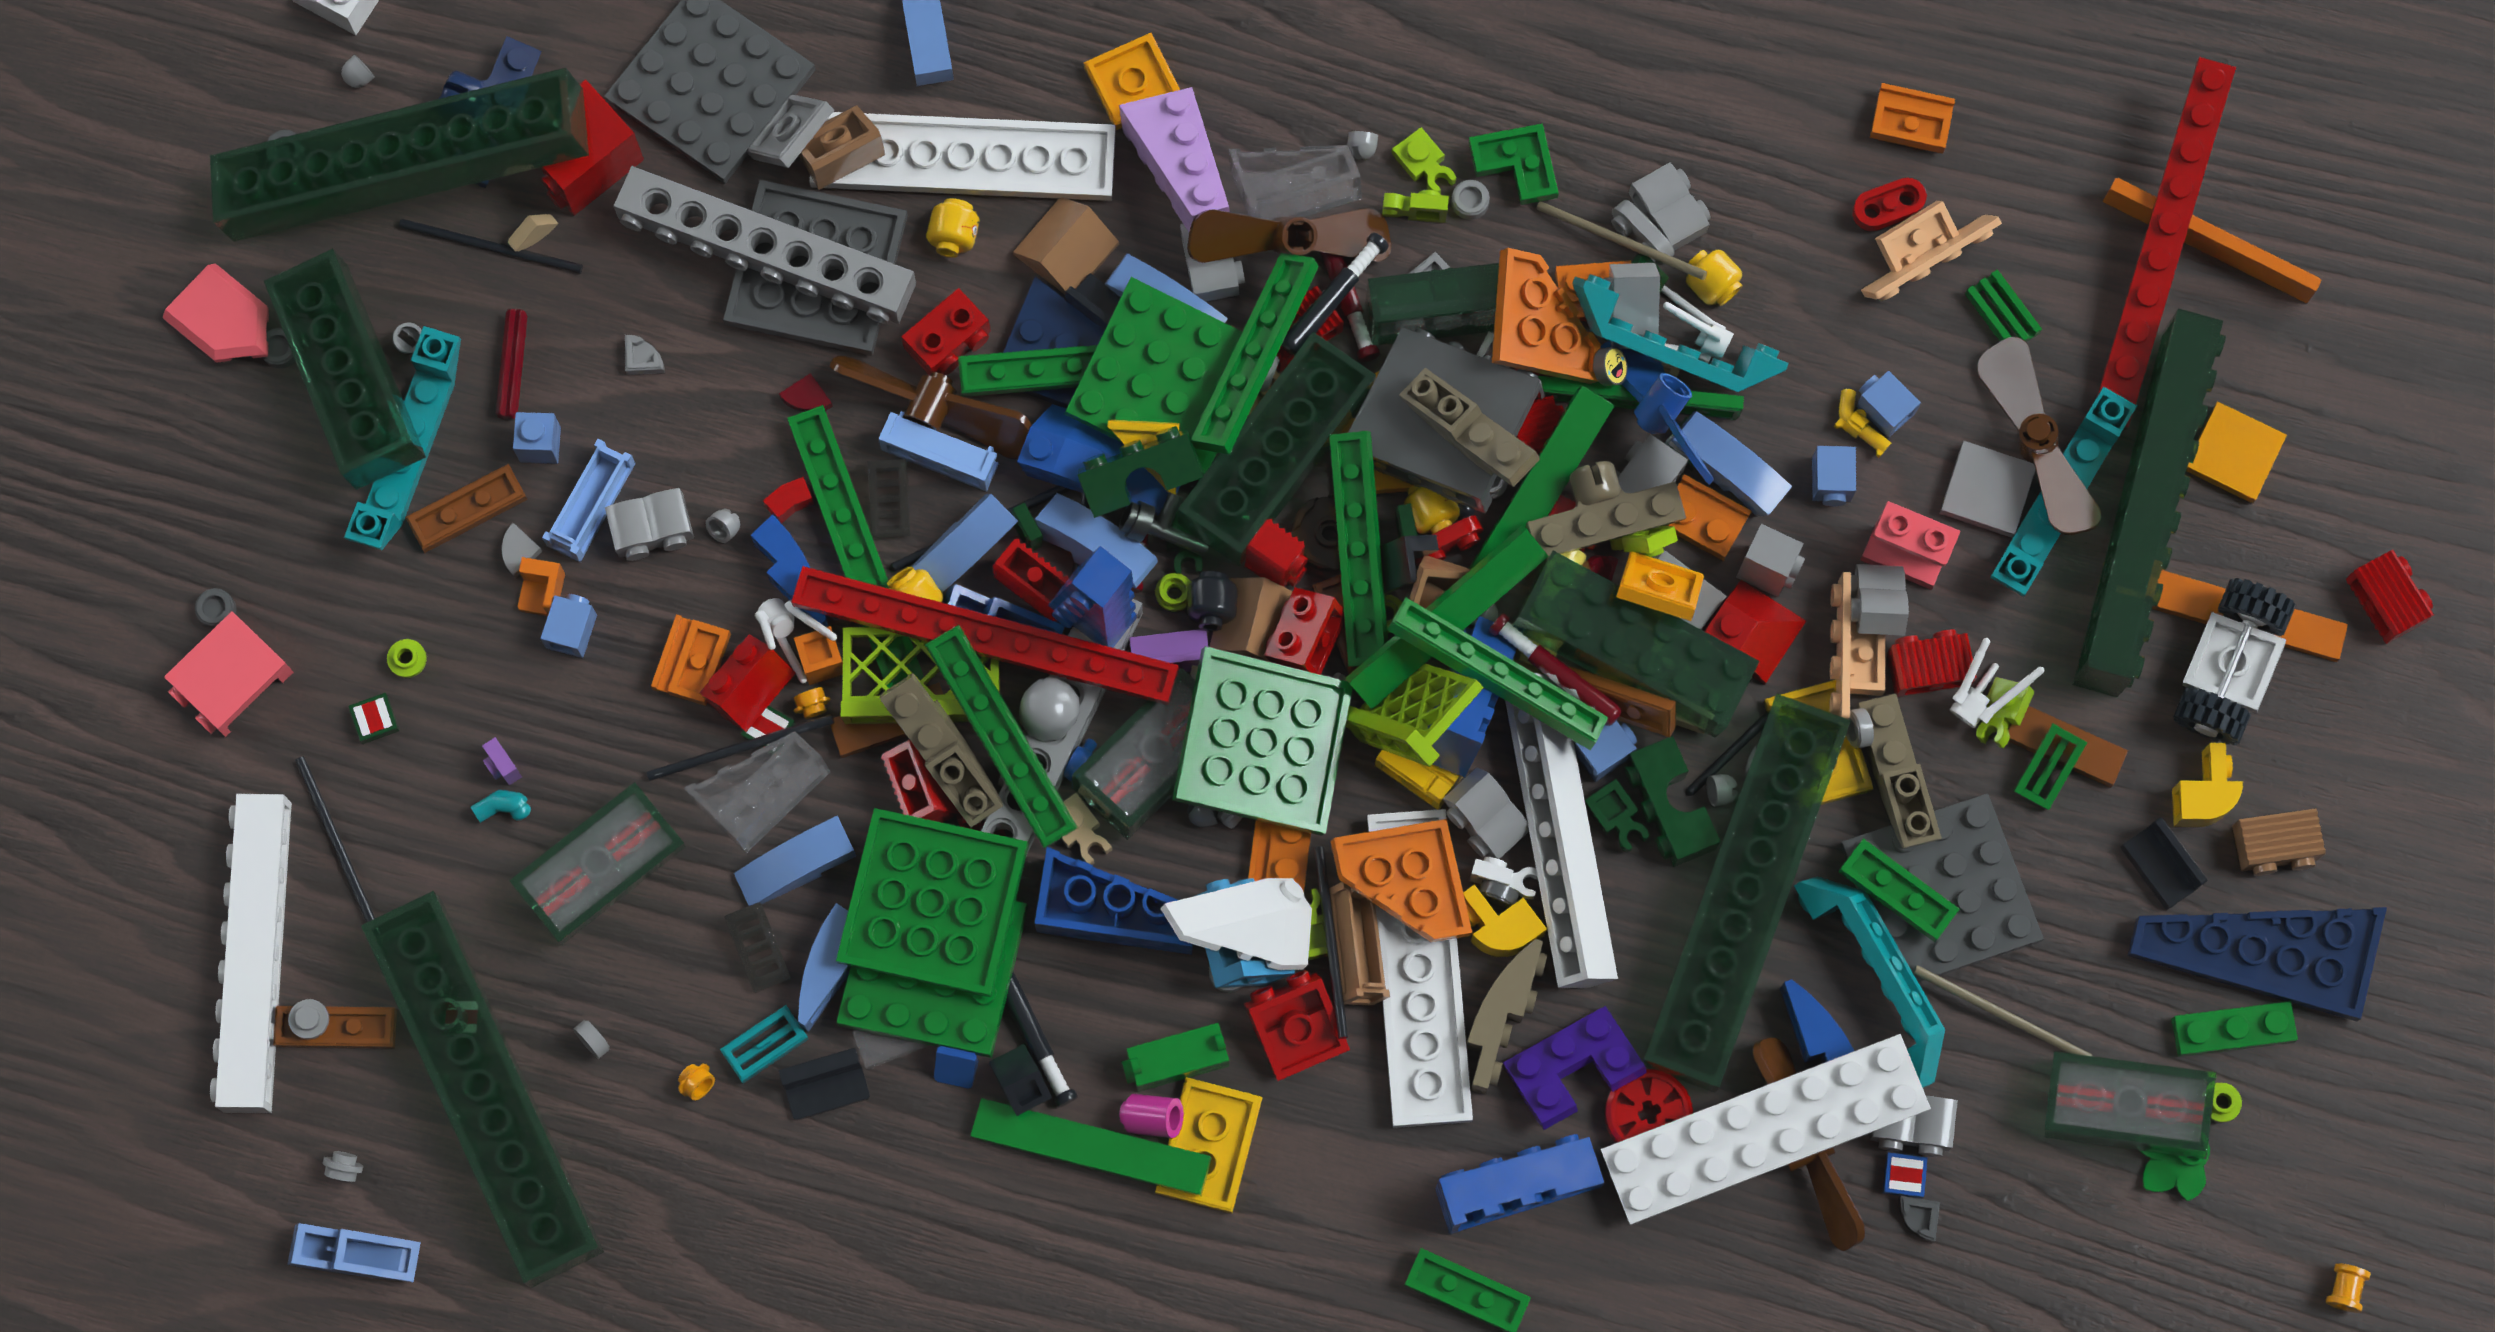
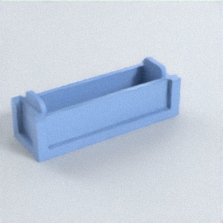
M903 411L900 412L899 416L890 412L879 437L882 451L987 492L999 465L995 461L997 453H994L992 446H989L986 451L903 418L905 413Z
M597 439L595 442L596 450L550 532L545 531L542 537L546 546L578 562L582 561L607 516L605 507L614 503L635 466L631 454L624 452L622 455L608 448L605 442Z

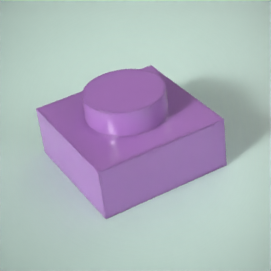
M496 737L482 745L489 755L483 762L495 780L503 776L510 786L522 778Z

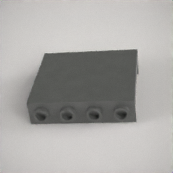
M1402 327L1348 433L1359 431L1371 432L1374 470L1416 487L1427 488L1444 498L1486 514L1492 502L1489 491L1497 475L1495 473L1489 475L1451 445L1400 398L1399 394L1424 368H1427L1476 403L1484 415L1517 437L1535 399L1543 400L1545 396L1541 380L1531 371L1522 369L1516 371L1504 365L1494 364L1490 355H1484L1483 358L1474 355L1459 343L1449 342V344L1440 342L1425 330L1415 329V331Z

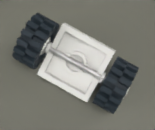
M2240 578L2229 580L2218 607V611L2223 616L2214 612L2211 613L2183 680V686L2188 688L2184 689L2173 716V720L2178 722V725L2188 728L2187 730L2193 733H2199V736L2204 738L2209 737L2212 741H2221L2228 745L2240 743L2251 717L2249 711L2258 712L2286 644V639L2278 636L2285 634L2296 607L2292 599L2286 598L2287 596L2283 593L2275 592L2276 590L2271 587H2263V584L2258 582L2254 584L2250 580L2244 579L2243 581Z

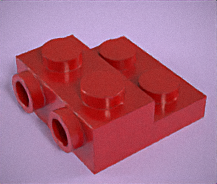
M1308 970L1290 975L1286 978L1288 985L1273 991L1272 986H1265L1253 991L1250 994L1252 1000L1244 1003L1257 1038L1262 1044L1277 1081L1350 1050L1346 1039H1338L1335 1010L1322 978L1317 973L1310 975Z

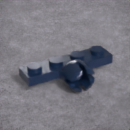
M506 36L487 80H478L459 71H453L448 76L441 96L438 99L437 109L440 113L463 122L467 127L466 135L451 169V174L486 188L542 51Z

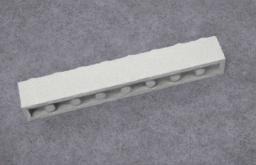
M1535 673L1536 675L1540 676L1541 678L1560 688L1545 674ZM1505 700L1558 988H1590L1618 979L1574 741Z
M236 794V805H231L229 810V826L231 829H234L233 844H228L226 862L227 866L231 867V880L225 883L223 895L225 906H229L228 921H223L221 926V942L223 945H226L225 960L220 961L218 968L219 983L223 984V997L217 1000L215 1011L216 1021L221 1023L220 1038H216L213 1044V1060L218 1062L217 1078H212L210 1085L211 1101L215 1102V1107L224 1113H272L276 1047L273 1045L276 1006H279L292 803L284 794Z

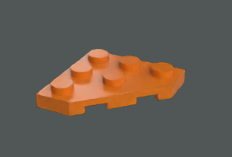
M1512 248L1500 250L1492 363L1587 384L1598 382L1593 370V360L1597 351L1601 349V344L1594 333H1588L1576 316L1579 311L1563 287L1558 288L1547 272L1549 266L1543 257Z
M1447 819L1335 837L1330 841L1339 880L1429 942L1461 938L1472 934Z

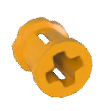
M2336 1263L2334 1271L2337 1275L2332 1295L2327 1296L2326 1304L2340 1310L2361 1313L2363 1306L2360 1304L2364 1283L2366 1280H2370L2371 1273L2353 1265Z

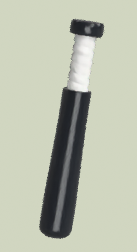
M1373 232L1367 237V246L1363 248L1347 268L1344 267L1328 287L1288 330L1281 345L1287 353L1298 355L1359 281V275L1362 274L1378 253L1383 254L1387 251L1389 245L1381 235Z
M1013 971L1005 1007L1025 1041L1035 1063L1041 1065V1069L1044 1071L1048 1082H1050V1086L1053 1088L1056 1096L1053 1099L1055 1105L1058 1108L1063 1107L1076 1100L1078 1095L1074 1089H1069L1063 1075L1060 1073L1061 1071L1053 1058L1054 1052Z

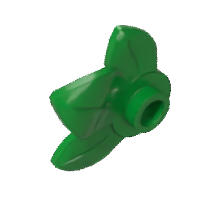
M2160 1128L2145 1133L2136 1141L2135 1147L2150 1159L2145 1166L2142 1178L2145 1190L2164 1192L2176 1187L2178 1193L2187 1202L2202 1192L2206 1184L2204 1165L2210 1156L2209 1143L2202 1134L2192 1130L2175 1134L2170 1130ZM2184 1144H2190L2194 1147L2195 1156L2193 1158H2188L2183 1154L2182 1148Z

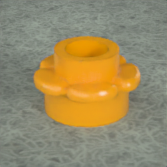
M822 687L805 691L793 698L797 707L794 709V712L796 714L803 713L805 719L816 717L827 711L825 705L830 702L831 698L825 696Z
M704 1063L700 1066L695 1064L687 1066L678 1078L680 1083L678 1087L679 1093L690 1097L693 1101L704 1097L711 1090L715 1082V1077L709 1072L710 1067Z

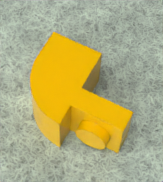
M2209 743L2202 751L2203 781L2180 780L2172 789L2174 827H2205L2221 820L2239 801L2243 789V781H2227V778L2232 776L2233 762L2231 755H2226V743Z
M1475 884L1463 892L1470 924L1472 927L1475 925L1480 927L1478 931L1473 933L1471 942L1482 952L1496 957H1509L1519 954L1520 951L1535 939L1540 940L1544 937L1547 928L1524 898L1500 915H1497Z

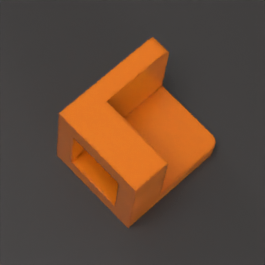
M522 557L519 573L523 578L518 609L521 612L548 616L554 596H561L565 572L560 563Z
M817 631L794 638L809 685L843 675V662L836 641H831Z

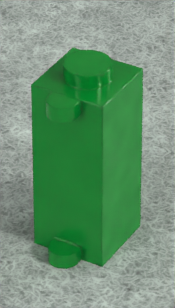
M1219 1023L1126 1048L1128 1059L1121 1061L1127 1084L1135 1082L1138 1092L1184 1080L1186 1077L1191 1078L1229 1067V1057Z

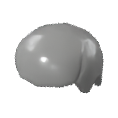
M1050 677L1034 682L1025 691L1019 707L1021 726L1029 736L1041 741L1062 739L1076 723L1080 713L1079 697L1071 685L1058 678Z

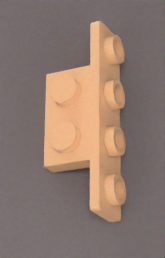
M1935 201L1875 238L1891 272L1861 290L1864 297L1884 301L1895 296L1900 291L1899 286L1909 280L1910 282H1915L1931 273L1930 267L1940 261L1946 263L1962 254L1961 248L1971 242L1976 244L1993 235L1992 230L2002 224L1999 216L1983 215L1957 231L1944 202Z
M1843 572L1838 584H1832L1830 599L1831 607H1837V620H1832L1830 641L1831 643H1837L1836 656H1832L1830 662V679L1836 680V693H1831L1829 711L1830 716H1836V728L1844 729L1850 718V694L1883 696L1885 692V635L1860 634L1857 632L1856 622H1851V572Z

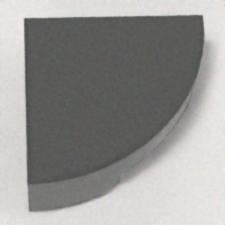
M1900 1196L1898 1200L1899 1212L1906 1227L1918 1238L1934 1243L1936 1241L1940 1202Z

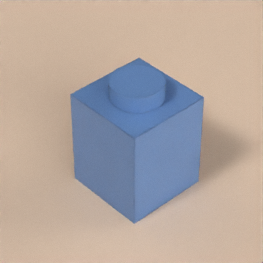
M1888 371L1880 379L1876 375L1872 376L1859 389L1862 395L1856 407L1863 409L1866 412V417L1889 438L1915 415L1921 402Z
M516 412L513 450L521 463L558 464L561 426L555 414Z
M1817 446L1812 456V501H1823V505L1833 507L1851 502L1856 492V447Z
M567 594L566 598L554 596L540 638L547 649L579 658L584 657L597 617L592 605H589L590 601L574 594Z
M1616 720L1611 726L1604 725L1596 744L1591 750L1576 742L1575 752L1577 758L1594 782H1597L1627 762L1629 754L1637 749L1634 745L1637 743V740L1625 723L1620 725Z

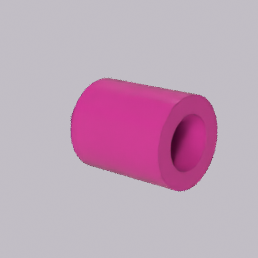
M1131 1094L1122 1103L1119 1113L1120 1122L1128 1133L1175 1138L1179 1134L1184 1116L1183 1105L1178 1098Z

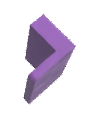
M1202 629L1129 637L1131 653L1176 664L1179 666L1178 673L1191 672L1192 665L1198 666L1201 649L1205 646L1208 647L1207 631Z

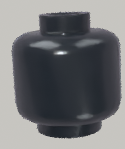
M1206 571L1200 573L1198 578L1193 579L1188 585L1186 613L1189 619L1198 623L1199 628L1202 630H1221L1223 624L1231 622L1236 617L1238 597L1236 584L1229 580L1228 575L1222 572Z

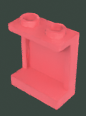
M1887 501L1872 530L1860 560L1870 565L1903 566L1906 580L1932 590L1942 566H1946L1960 530Z
M231 611L164 678L173 686L168 693L184 708L191 703L200 712L195 719L210 734L217 729L226 737L231 732L227 727L277 678L283 683L294 672Z

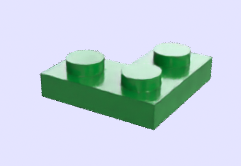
M1543 123L1469 137L1468 143L1476 177L1513 170L1521 205L1558 198L1559 192Z

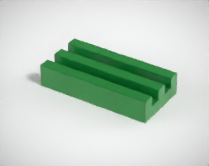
M1998 269L1992 272L1989 277L1980 280L1977 285H1972L1966 290V297L2000 342L2011 337V335L1979 294L1982 291L1985 292L2017 337L2028 342L2042 331L2040 325ZM1993 284L2000 292V294L2003 296V298L2006 300V302L2009 304V306L2012 308V310L2015 312V314L2023 323V325L2026 327V329L2028 330L2027 332L2024 330V328L2012 314L2010 309L2007 307V305L2004 303V301L1992 287Z
M2052 723L2014 791L2049 810L2088 742ZM2057 734L2062 737L2033 789L2031 791L2026 789L2028 782ZM2070 741L2075 744V747L2044 799L2039 796V793Z

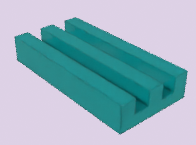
M785 1005L720 1050L741 1082L745 1083L809 1040V1038L787 1005ZM786 1018L788 1021L787 1025L738 1058L734 1057L732 1053ZM794 1031L797 1034L745 1070L742 1069V1065Z

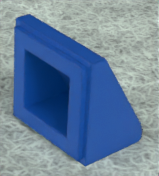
M938 1047L934 1071L935 1081L968 1089L972 1088L979 1062L977 1055L954 1048Z

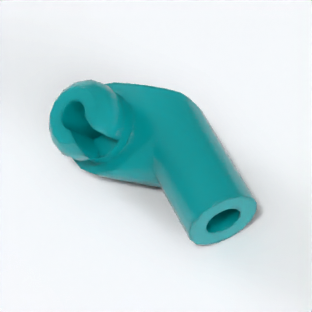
M497 790L470 806L480 823L499 811L510 813L516 821L526 818L531 812L530 805L526 803V796L520 792Z

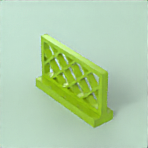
M873 627L843 628L841 718L844 723H897L881 702L880 696L877 695L882 690H888L887 685L902 670L908 676L912 674L906 666L921 651L935 663L925 646L929 642L923 640L920 642L918 639L908 637L917 646L900 661L887 647L897 637H905L904 635ZM852 637H869L878 647L861 662L852 653ZM876 637L887 638L881 643ZM884 652L897 666L881 681L867 667ZM982 657L980 660L984 665L990 658ZM991 659V671L986 667L985 669L999 691V661ZM852 660L858 665V667L853 672ZM937 665L921 681L918 679L933 701L938 700L953 722H970L951 689L945 695H935L926 686L940 671ZM862 671L878 684L867 696H852V681Z
M1425 663L1373 709L1366 703L1359 709L1349 705L1346 727L1362 743L1430 767L1440 756L1432 745L1484 687L1476 679Z

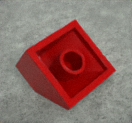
M1741 580L1709 624L1700 644L1765 685L1805 625L1806 620Z

